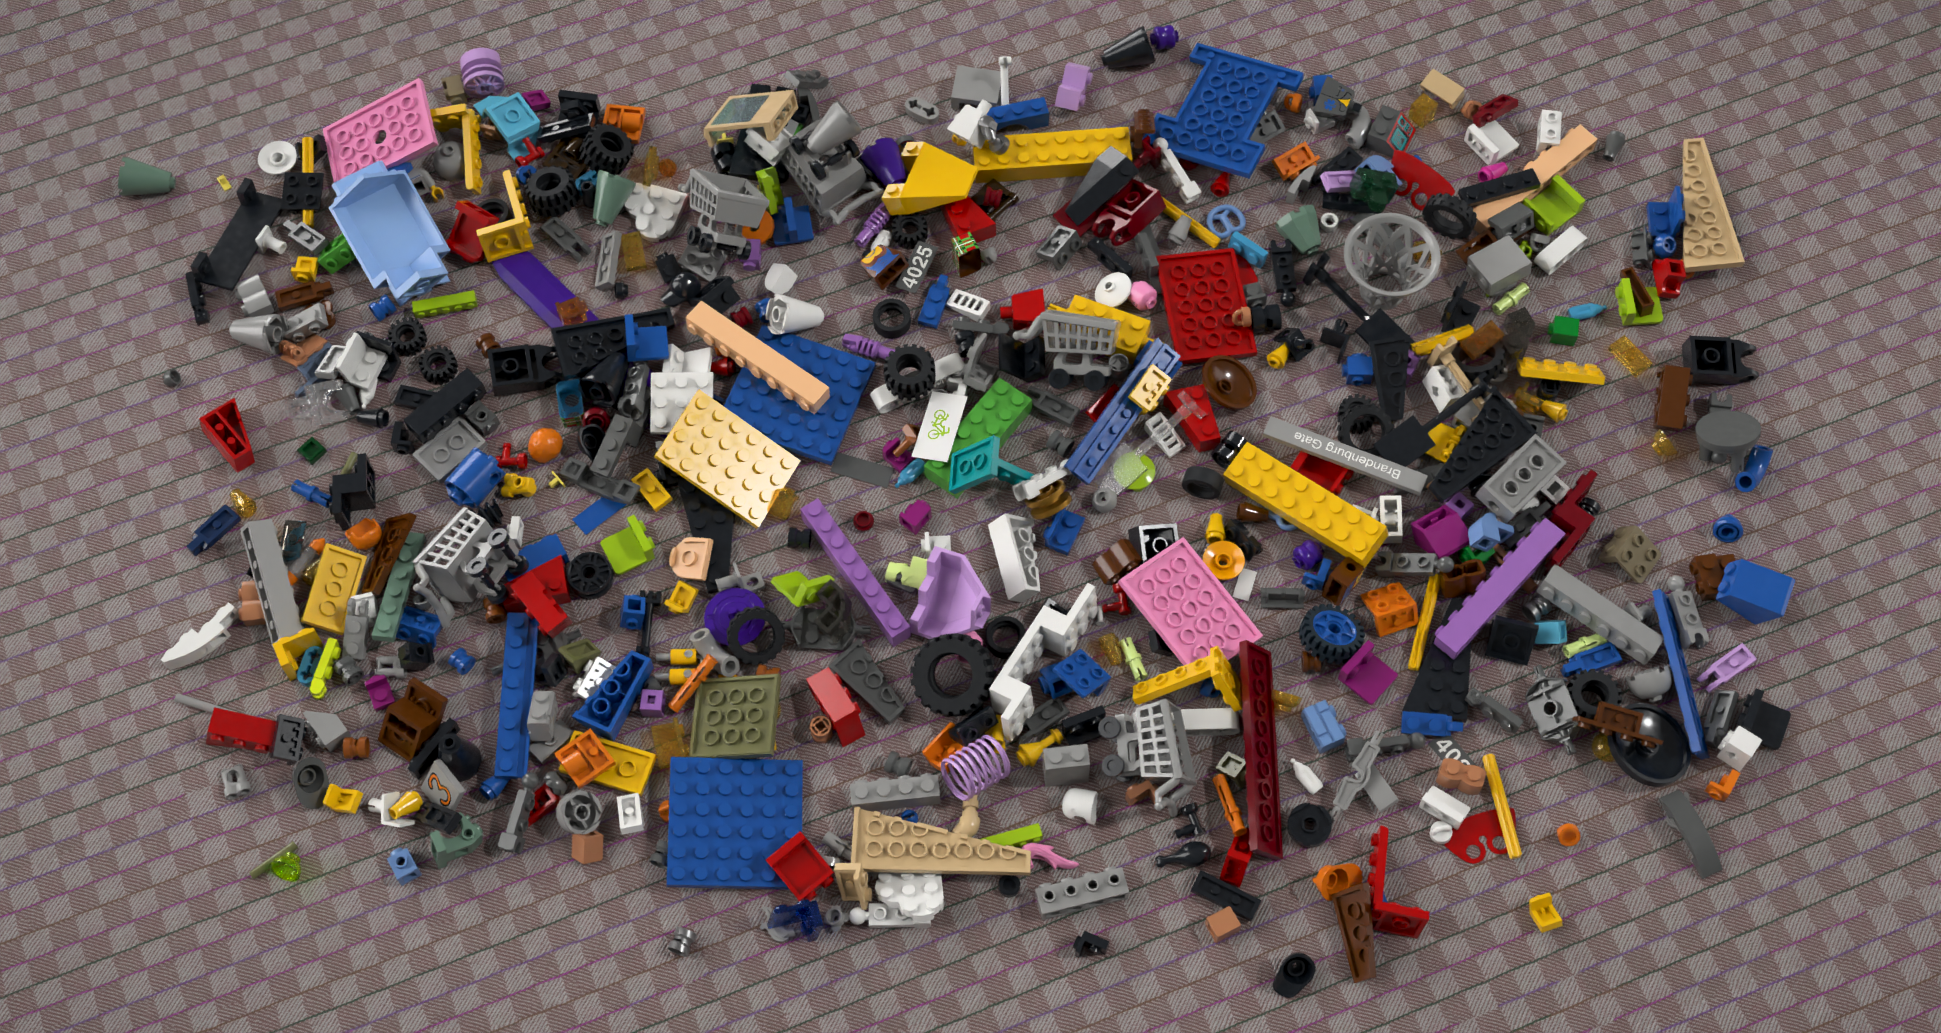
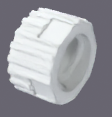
M1325 213L1321 217L1320 227L1325 232H1333L1338 226V218L1334 213ZM1330 220L1333 224L1327 225L1325 221Z

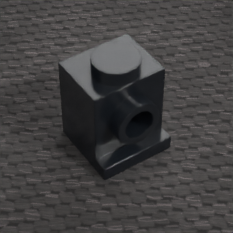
M406 642L398 648V658L403 669L423 671L435 662L432 643Z

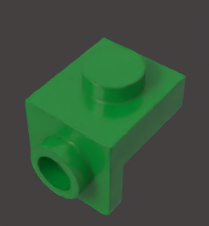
M1465 546L1458 550L1462 563L1468 560L1480 559L1485 564L1490 560V556L1495 553V550L1491 548L1487 552L1479 549L1472 551L1469 546Z

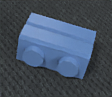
M1326 700L1306 707L1301 712V718L1321 754L1341 746L1346 736L1344 726L1338 724L1335 719L1337 715L1334 707L1328 705Z

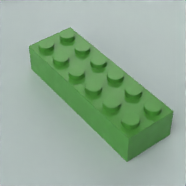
M999 377L959 424L948 461L928 460L924 465V476L958 499L964 491L956 494L949 492L952 453L993 435L1000 438V449L1032 411V399Z

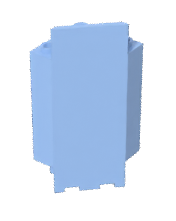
M377 161L331 185L337 197L328 208L374 289L389 287L398 305L401 307L407 304V301L413 296L419 298L432 291L435 285H444L450 282L447 276L448 271L441 259L451 250L405 170L396 171L393 169L388 171L383 161Z

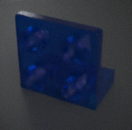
M808 899L801 900L792 906L783 904L775 907L767 923L768 929L801 922L803 936L806 935L808 942L818 939L824 925L817 901H809Z

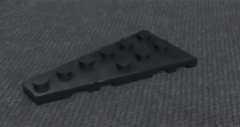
M752 83L748 94L771 92L770 85ZM767 98L746 100L742 122L750 121ZM748 128L739 129L728 175L758 181L756 171L772 167V165L744 142L748 136V133H746ZM780 159L774 167L776 168L779 183H783L785 174L783 163Z
M670 307L633 314V322H638V327L666 326L667 331L675 328ZM625 315L551 328V336L564 381L596 367L614 352L624 353L627 351Z
M1496 389L1428 489L1442 504L1521 448L1538 432Z
M686 479L678 481L692 537L714 540L705 583L708 594L719 592L715 579L730 575L735 513Z
M1451 599L1440 626H1446L1450 622L1448 620L1450 615L1455 610L1459 612L1463 608L1462 603L1465 599ZM1434 638L1402 711L1447 714L1452 716V721L1466 723L1468 703L1464 699L1469 693L1471 642L1453 660L1434 644Z

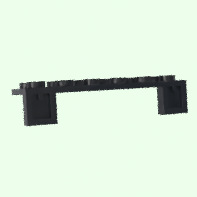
M244 178L236 191L241 205L209 257L207 253L199 251L190 267L197 282L233 291L259 248L255 239L265 225L270 228L272 227L281 212L282 199L257 192L253 180L249 178Z

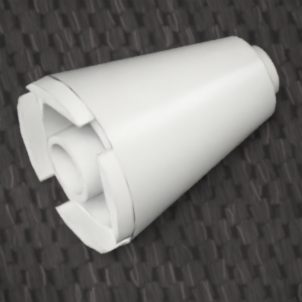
M775 294L774 298H770L766 307V320L770 322V326L767 327L775 335L818 327L824 320V313L819 306L782 294Z

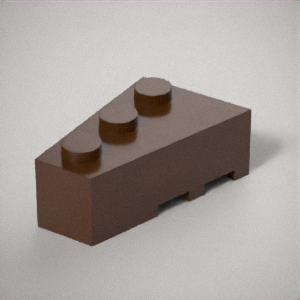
M1664 365L1657 371V377L1660 378L1659 387H1656L1655 393L1658 397L1654 408V429L1679 432L1686 426L1687 415H1685V407H1688L1690 402V395L1687 392L1688 386H1691L1693 375L1690 374L1691 368Z

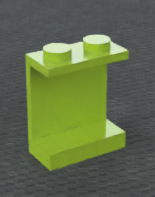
M1557 174L1552 178L1547 189L1531 201L1528 198L1523 199L1522 204L1533 210L1536 228L1546 236H1549L1581 212L1586 200Z

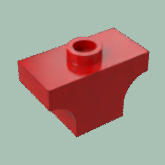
M1668 258L1664 260L1655 259L1651 265L1658 297L1677 299L1680 295L1681 284L1686 278L1683 261Z

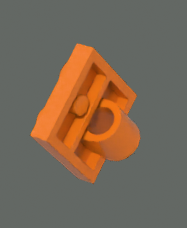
M607 104L603 123L620 128L622 132L628 134L627 137L631 138L632 144H639L646 110L644 107Z
M591 728L554 753L579 789L616 765L614 759Z

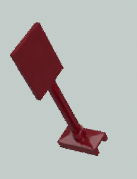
M1148 135L1142 140V153L1133 164L1137 169L1148 163L1156 169L1161 164V148L1158 146L1153 149L1150 146V137ZM1071 200L1053 214V217L1062 226L1076 230L1081 238L1093 227L1099 214L1107 207L1106 203L1078 227L1065 213Z

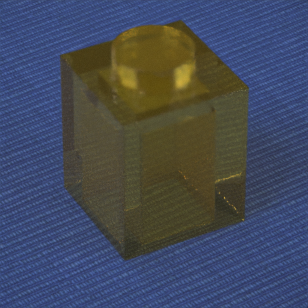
M1422 93L1411 104L1408 118L1423 129L1435 117L1438 103L1425 93Z

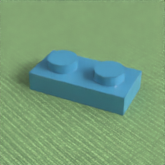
M1237 231L1231 235L1228 248H1234L1236 254L1261 269L1265 264L1268 252Z

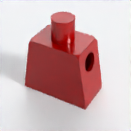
M1043 289L1012 295L1011 306L1000 307V319L1012 318L1013 329L1015 330L1030 328L1035 318L1045 311Z

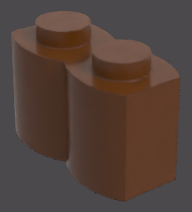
M1120 539L1107 552L1099 556L1092 563V566L1105 585H1114L1127 572L1130 573L1139 567L1138 564L1142 559L1130 540Z
M1480 559L1468 560L1461 565L1454 564L1453 570L1449 573L1440 571V588L1445 598H1455L1463 595L1465 592H1477L1475 590L1483 580L1486 582V569Z

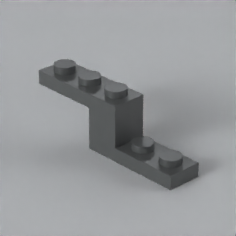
M646 386L643 414L640 415L638 409H634L629 418L615 414L590 467V471L610 479L625 445L637 447L651 417V387Z

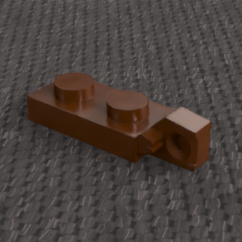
M314 280L275 291L278 308L281 312L320 301L324 297L334 294L330 281L320 283Z

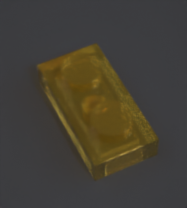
M649 146L644 163V186L650 187L652 180L657 179V166L659 163V156H656L657 147Z

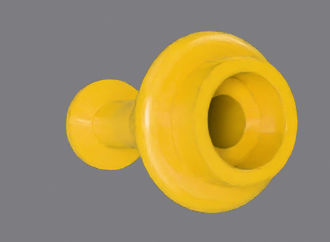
M1057 728L1054 730L1050 729L1051 735L1040 742L1019 744V750L1015 753L1024 767L1027 765L1034 767L1043 749L1054 742L1061 744L1063 736Z

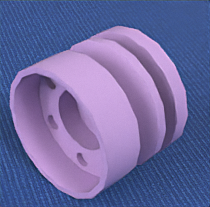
M476 48L465 52L461 56L460 67L465 93L474 98L485 99L488 96H496L503 91L505 83L501 60L495 50Z

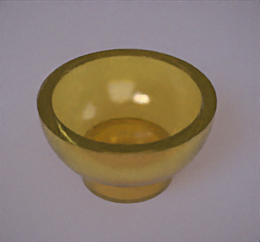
M1658 429L1654 434V441L1650 443L1657 455L1660 457L1663 454L1666 456L1677 454L1678 452L1661 429Z
M1274 689L1271 691L1272 700L1275 702L1274 708L1291 713L1292 708L1297 707L1302 701L1301 697Z
M1597 734L1591 743L1593 754L1601 761L1614 762L1615 759L1611 754L1607 735Z

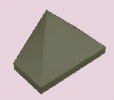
M588 638L561 646L558 649L577 675L583 671L589 659L593 660L601 653Z

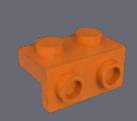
M1306 141L1271 162L1283 181L1289 178L1292 181L1301 174L1302 170L1312 165L1317 166L1316 162L1320 159V156L1317 155L1315 157Z
M952 722L922 751L930 765L940 771L942 760L949 758V755H955L956 751H961L963 748L962 745L950 738L948 731L955 727V724ZM948 762L945 763L947 774L950 772Z

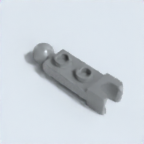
M1672 576L1668 580V587L1673 592L1668 597L1681 635L1679 638L1682 647L1687 650L1695 642L1697 648L1702 649L1709 643V636L1706 628L1702 626L1691 591H1683L1685 581L1682 577Z

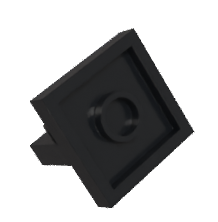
M717 276L687 301L691 307H696L700 301H703L722 314L741 298L732 287V284L735 282L731 276Z
M1496 615L1490 625L1485 656L1527 666L1539 625Z

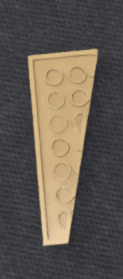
M1704 138L1684 139L1682 150L1683 210H1685L1686 214L1685 221L1683 222V263L1685 272L1743 267L1745 261Z
M854 807L851 863H862L864 872L1030 876L1031 851L1009 845L1003 846L991 843L990 840H979L966 834L960 835L948 832L947 829L920 822L914 823L902 820V818L897 816L890 817L881 814V812H871L860 807Z

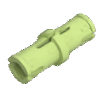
M1521 282L1513 290L1507 291L1504 297L1492 305L1494 313L1500 316L1511 306L1517 305L1518 301L1530 292L1528 285Z
M1597 633L1588 637L1582 636L1578 641L1563 645V653L1567 658H1571L1574 654L1607 643V639Z
M1127 637L1126 643L1122 639L1119 645L1126 657L1125 662L1130 666L1135 681H1141L1140 674L1142 679L1147 678L1148 674L1141 662V654L1137 653L1132 638Z

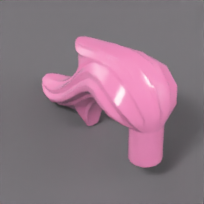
M1028 843L1021 848L1031 851V859L1043 860L1050 864L1054 870L1057 867L1073 869L1079 865L1077 862L1067 860L1051 851L1054 849L1053 846ZM1031 860V869H1032V868L1034 867V865H1033V862H1032V860Z

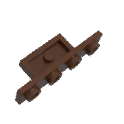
M1138 109V112H1134V126H1130V142H1134V148H1142L1143 133L1155 134L1154 115L1149 109Z
M1603 701L1598 703L1594 720L1581 716H1573L1572 721L1577 722L1580 728L1591 730V727L1599 729V733L1612 736V733L1618 734L1620 739L1633 742L1635 739L1642 741L1641 745L1649 748L1663 744V740L1639 734L1644 713Z

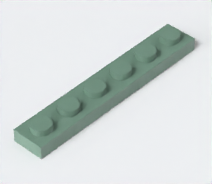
M409 532L396 559L371 635L373 640L395 641L416 572L412 561L421 553L426 539L423 533Z

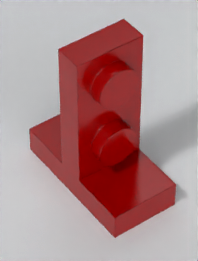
M1247 828V832L1244 835L1234 837L1219 878L1239 888L1253 854L1250 851L1248 842L1249 828Z

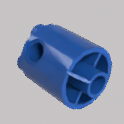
M474 447L445 480L444 484L449 498L455 504L461 507L466 504L477 509V506L482 503L506 473L497 466L499 462L493 456L488 455L486 457L481 450Z

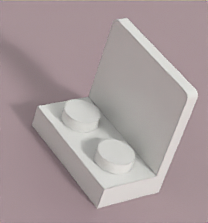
M1496 120L1488 122L1481 128H1478L1473 123L1467 128L1464 141L1487 165L1495 164L1519 147V144Z
M353 333L346 343L343 354L337 360L336 368L350 385L371 391L388 356L384 352L368 347L359 334Z
M668 344L669 359H664L662 372H710L713 355L712 348L708 347L683 352L674 344Z

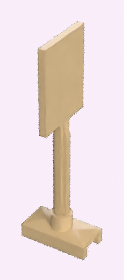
M1451 336L1444 348L1440 343L1436 345L1427 363L1431 368L1443 363L1445 367L1449 368L1466 393H1468L1473 385L1455 362L1456 359L1451 354L1458 342L1454 336ZM1481 396L1477 399H1472L1481 411L1485 401ZM1476 415L1475 417L1471 418L1470 421L1473 422L1474 419H1475L1478 415Z

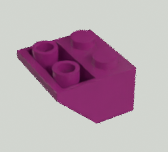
M1446 505L1411 523L1415 544L1428 553H1436L1438 560L1444 556L1448 557L1470 544L1466 525L1458 513Z

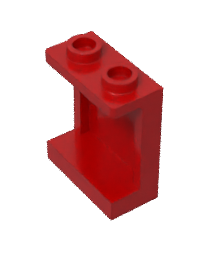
M468 200L457 201L455 209L459 210V214L449 239L445 241L451 250L450 252L461 255L464 261L469 263L483 261L485 253L476 230L497 224L499 218Z
M1302 451L1290 466L1293 470L1336 496H1339L1344 487L1342 484L1345 479L1349 481L1354 473L1353 470Z
M801 831L766 859L767 863L774 869L801 904L812 901L817 896L816 892L821 887L825 889L835 881L833 878L835 877V872Z

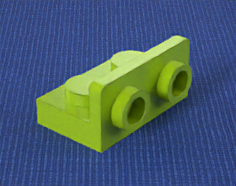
M772 166L756 171L761 193L769 200V206L766 210L771 215L779 213L777 206L783 204L784 199L776 168Z

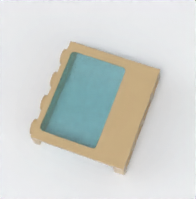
M794 90L729 96L704 128V138L707 140L709 147L716 143L725 130L764 127L767 141H775L798 109Z

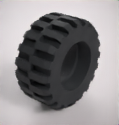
M952 633L934 637L927 644H923L919 654H916L913 659L915 663L914 666H911L910 673H913V679L910 680L911 686H915L916 691H914L916 698L919 697L922 700L921 704L924 707H929L930 711L935 714L939 713L945 717H957L972 713L982 707L985 701H988L990 698L989 688L994 682V677H997V673L993 667L995 664L994 659L990 658V651L987 647L981 645L982 642L966 634ZM950 654L964 657L969 662L973 673L970 687L960 695L944 693L938 687L935 680L937 663L940 659Z

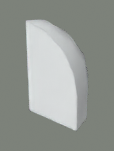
M773 263L766 275L765 286L767 290L774 294H784L793 286L798 276L787 265Z

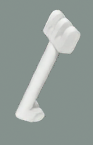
M1010 56L999 57L1001 106L1009 104L1008 65H1011Z

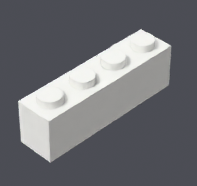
M1005 513L988 524L990 537L993 542L1008 600L1024 602L1040 592L1039 571L1035 566L1037 552L1033 550V543L1036 541L1035 534L1032 533L1034 519Z

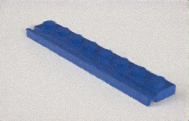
M1156 338L1063 467L1070 470L1084 484H1090L1143 410L1128 398L1129 394L1151 364H1154L1167 375L1180 358V355L1166 343L1161 342L1159 338Z
M1661 589L1652 591L1655 601L1654 606L1658 613L1659 626L1663 633L1664 646L1668 653L1669 666L1674 677V686L1679 696V706L1684 716V726L1689 736L1690 750L1693 755L1695 754L1701 760L1710 758L1669 597Z
M508 612L495 779L522 778L528 773L530 736L527 720L535 684L539 631L537 626H539V622L536 618L531 620L527 613Z

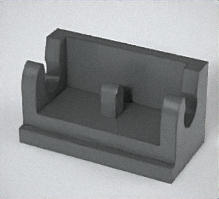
M1518 202L1488 219V224L1495 229L1490 232L1498 240L1507 235L1514 239L1534 227V212Z

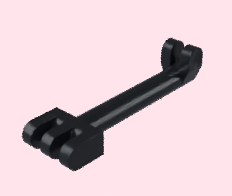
M640 590V597H645V590ZM649 590L648 598H645L641 646H636V652L646 657L650 656L649 645L654 606L661 607L662 591H657L656 599H654V591Z

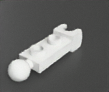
M1161 137L1155 139L1153 149L1158 146L1161 148V164L1166 171L1169 170L1172 175L1173 184L1176 187L1179 186V195L1184 203L1189 204L1199 198L1200 188L1194 180L1190 181L1171 149H1167V140Z
M1068 459L1063 460L1058 468L1056 465L1050 466L1045 469V473L1035 474L1030 477L1031 480L1021 481L1012 486L1016 499L1018 501H1022L1025 498L1030 500L1040 494V489L1065 475H1071V471L1063 467Z
M870 903L869 911L855 907L849 913V920L853 924L859 925L865 920H869V928L931 927V920L914 922L911 917L905 914L903 916L900 908H890L887 903Z

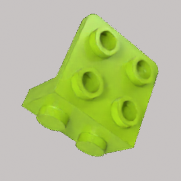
M1630 278L1621 279L1618 287L1615 288V296L1618 299L1619 315L1621 316L1623 326L1662 323L1663 314L1656 287H1645L1655 304L1652 314L1640 317L1635 308Z
M635 515L627 517L628 528L600 542L616 575H622L655 559L653 549L656 547L651 537H646L644 534L647 531L642 520L638 521Z
M794 571L773 577L771 583L792 604L801 607L826 599V596L832 590L831 586L835 579L830 575H825L808 580L801 572Z

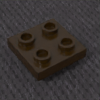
M573 137V139L563 138L542 163L543 167L561 166L564 169L567 168L572 173L574 181H576L589 169V166L584 164V160L580 156L583 140L578 137Z

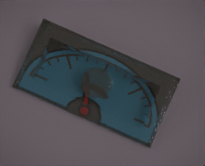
M285 520L280 545L283 550L282 557L284 562L301 558L307 521Z

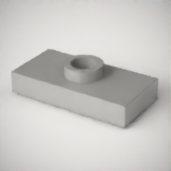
M331 346L314 372L317 378L335 380L339 374L336 368L337 360L343 354L346 346Z
M559 719L555 723L552 740L535 741L530 745L529 752L544 765L554 756L555 752L570 741L573 731Z

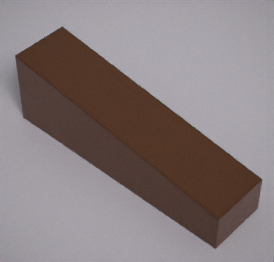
M1633 267L1621 270V279L1630 278L1635 308L1639 316L1643 317L1652 314L1655 303Z

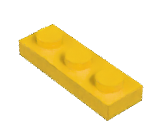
M1467 324L1413 343L1411 347L1416 355L1424 356L1430 354L1431 350L1439 343L1444 348L1451 336H1454L1458 342H1465L1470 340V336L1475 335L1473 327Z

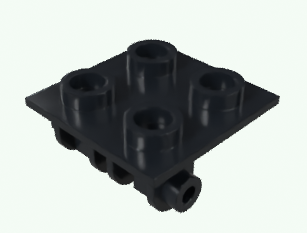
M285 172L281 209H289L291 214H297L299 210H320L324 173Z

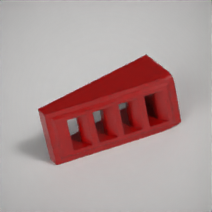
M546 783L533 793L535 794L534 807L537 811L535 813L533 810L530 811L528 827L554 810L561 800V797L554 794L553 789L548 787ZM540 799L544 804L543 806H541L538 802Z

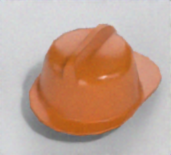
M1354 863L1325 865L1319 870L1317 876L1312 878V881L1316 884L1324 899L1333 901L1331 894L1361 884L1363 876L1359 866Z

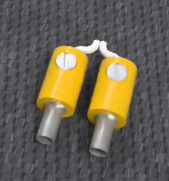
M671 649L670 653H656V661H670L671 665H697L698 658L700 662L703 661V658L698 655L696 649ZM693 668L670 669L669 673H655V679L657 681H670V685H683L691 676Z

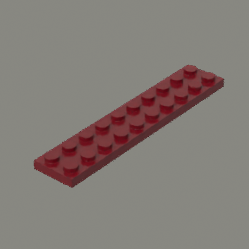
M1248 640L1239 642V658L1242 684L1241 698L1243 703L1242 718L1244 723L1243 739L1245 742L1244 759L1246 762L1248 842L1250 851L1277 861L1283 859L1272 656L1270 651Z

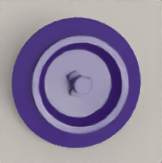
M730 588L716 594L706 607L704 614L705 627L710 630L718 643L729 646L726 632L730 625V620L735 617L737 612L743 611L746 607L760 606V608H764V604L755 593L747 589ZM752 619L741 626L738 632V641L741 646L753 641L761 633L765 620Z

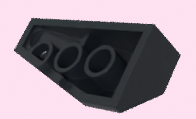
M1110 146L1095 159L1066 208L1065 213L1078 227L1134 179L1140 171L1126 155Z
M1177 523L1142 525L1128 530L1129 540L1142 559L1138 564L1139 566L1179 540Z

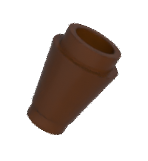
M1244 502V504L1239 503L1236 518L1241 520V522H1267L1269 511Z

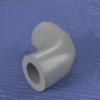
M1362 106L1359 116L1350 112L1346 116L1351 121L1352 127L1345 135V139L1356 149H1359L1365 143L1371 129L1372 121L1368 110L1364 106Z
M708 628L699 629L691 635L690 641L703 659L707 654H710L718 661L713 667L716 672L726 677H732L738 672V659L721 648Z

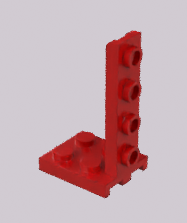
M1380 825L1377 832L1373 833L1371 837V846H1374V850L1370 854L1369 866H1372V872H1369L1367 878L1370 886L1373 930L1417 939L1429 921L1430 912L1424 911L1419 907L1410 908L1400 906V904L1395 902H1383L1389 830L1387 827Z

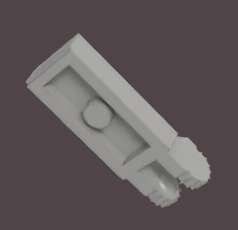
M350 598L347 602L342 657L352 656L353 659L363 660L366 658L370 617L368 616L369 601L362 600L360 615H355L356 600Z

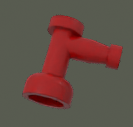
M527 136L522 139V142L525 143L530 154L525 157H516L515 162L518 167L527 166L537 158H543L545 153L540 146L535 148Z
M504 443L502 456H496V460L499 462L497 466L499 468L503 466H517L519 469H527V454L519 453L517 457L510 458L512 445Z
M1118 583L1112 586L1113 592L1118 595L1119 602L1108 605L1102 604L1103 612L1119 611V615L1132 613L1131 608L1128 606L1127 594Z

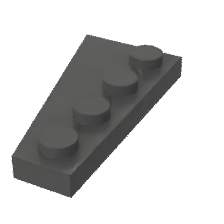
M860 639L854 642L829 665L832 673H837L841 681L887 724H892L905 712V707L892 687L884 679V675L877 668L869 652L867 653Z

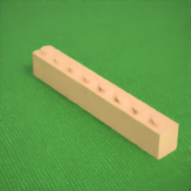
M1581 124L1575 129L1571 128L1565 134V137L1560 140L1559 146H1551L1548 151H1542L1534 162L1530 161L1524 167V170L1534 169L1541 183L1540 187L1473 207V212L1477 214L1474 230L1481 234L1486 229H1493L1488 224L1489 218L1518 202L1522 203L1525 198L1531 201L1550 185L1553 177L1557 174L1561 177L1592 152L1598 139Z
M700 301L686 316L687 329L690 333L699 335L705 343L718 348L721 354L734 359L740 367L749 369L756 378H762L771 388L781 391L787 399H793L799 403L803 410L815 414L830 398V390L827 385L703 301Z

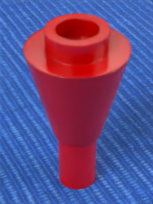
M1223 171L1211 185L1210 189L1214 195L1226 197L1229 194L1231 173Z
M731 357L711 362L710 372L731 377L732 373H735V362L732 361Z

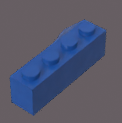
M631 650L613 670L609 678L599 685V689L587 698L579 711L576 710L572 718L586 728H591L595 734L614 742L640 695L644 682L649 678L654 669L651 658Z

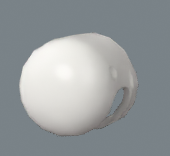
M1080 788L1068 790L1062 803L1064 815L1072 820L1075 816L1083 817L1086 819L1087 824L1094 825L1096 823L1097 792Z

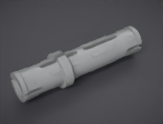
M828 831L821 843L836 851L839 857L843 856L851 861V843L847 840L843 841L831 833V831ZM880 872L867 873L877 879Z

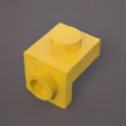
M298 256L296 267L291 268L295 281L301 283L315 281L319 266L317 257Z
M678 580L670 599L665 600L664 604L669 606L668 610L675 614L689 613L699 590Z
M330 784L323 804L335 812L356 814L363 793L358 790L342 789L335 784Z
M1550 893L1537 895L1529 900V914L1541 933L1562 926V919L1552 905Z

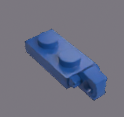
M940 274L937 284H932L918 318V324L935 329L938 328L949 299L948 276Z
M1608 642L1574 654L1568 660L1569 663L1563 665L1560 671L1564 678L1576 673L1580 674L1585 669L1587 672L1590 669H1595L1596 672L1621 663L1622 658L1615 645Z
M1402 711L1401 733L1412 734L1420 732L1423 735L1451 736V731L1463 732V723L1452 721V716L1447 714Z

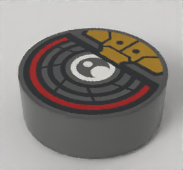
M903 135L896 140L900 153L903 152L907 142H915L912 136Z

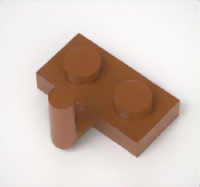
M907 423L902 428L906 439L893 451L896 457H900L911 445L915 447L920 431L918 425Z

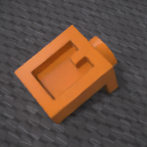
M1732 769L1728 775L1724 774L1719 784L1710 781L1704 791L1711 798L1725 802L1741 773Z

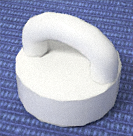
M1444 821L1435 822L1429 832L1431 840L1437 844L1448 843L1453 833L1452 826Z

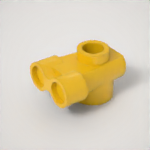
M507 473L504 476L505 484L501 488V495L503 497H514L515 494H522L525 497H531L537 489L535 480L530 477L518 476L516 473Z
M996 715L998 723L985 732V735L996 739L1006 751L1001 722L1002 715ZM994 746V752L996 754H999L998 750Z

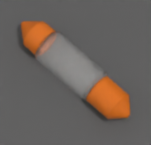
M324 538L313 540L302 550L301 556L297 557L287 567L290 585L293 586L297 580L301 579L320 557L325 546Z

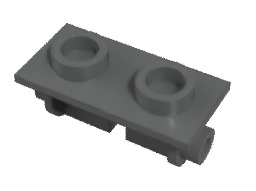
M1644 225L1643 231L1635 230L1631 235L1632 249L1640 248L1639 250L1632 251L1633 265L1636 268L1648 265L1649 270H1651V261H1654L1653 250L1650 249V244H1653L1652 233H1648Z
M1260 588L1261 608L1304 609L1303 599H1305V591H1303V588Z

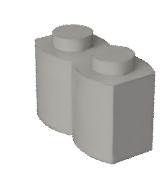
M258 274L237 283L236 287L238 290L234 292L238 301H243L244 303L241 308L245 317L263 316L275 312Z

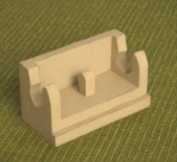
M1432 69L1420 84L1423 91L1428 90L1447 102L1451 109H1454L1464 97L1465 88L1435 69Z

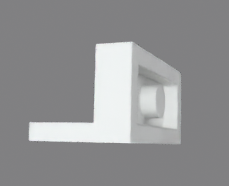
M1431 786L1428 793H1425L1419 805L1421 809L1439 820L1447 822L1456 830H1458L1470 811L1469 806L1435 786Z

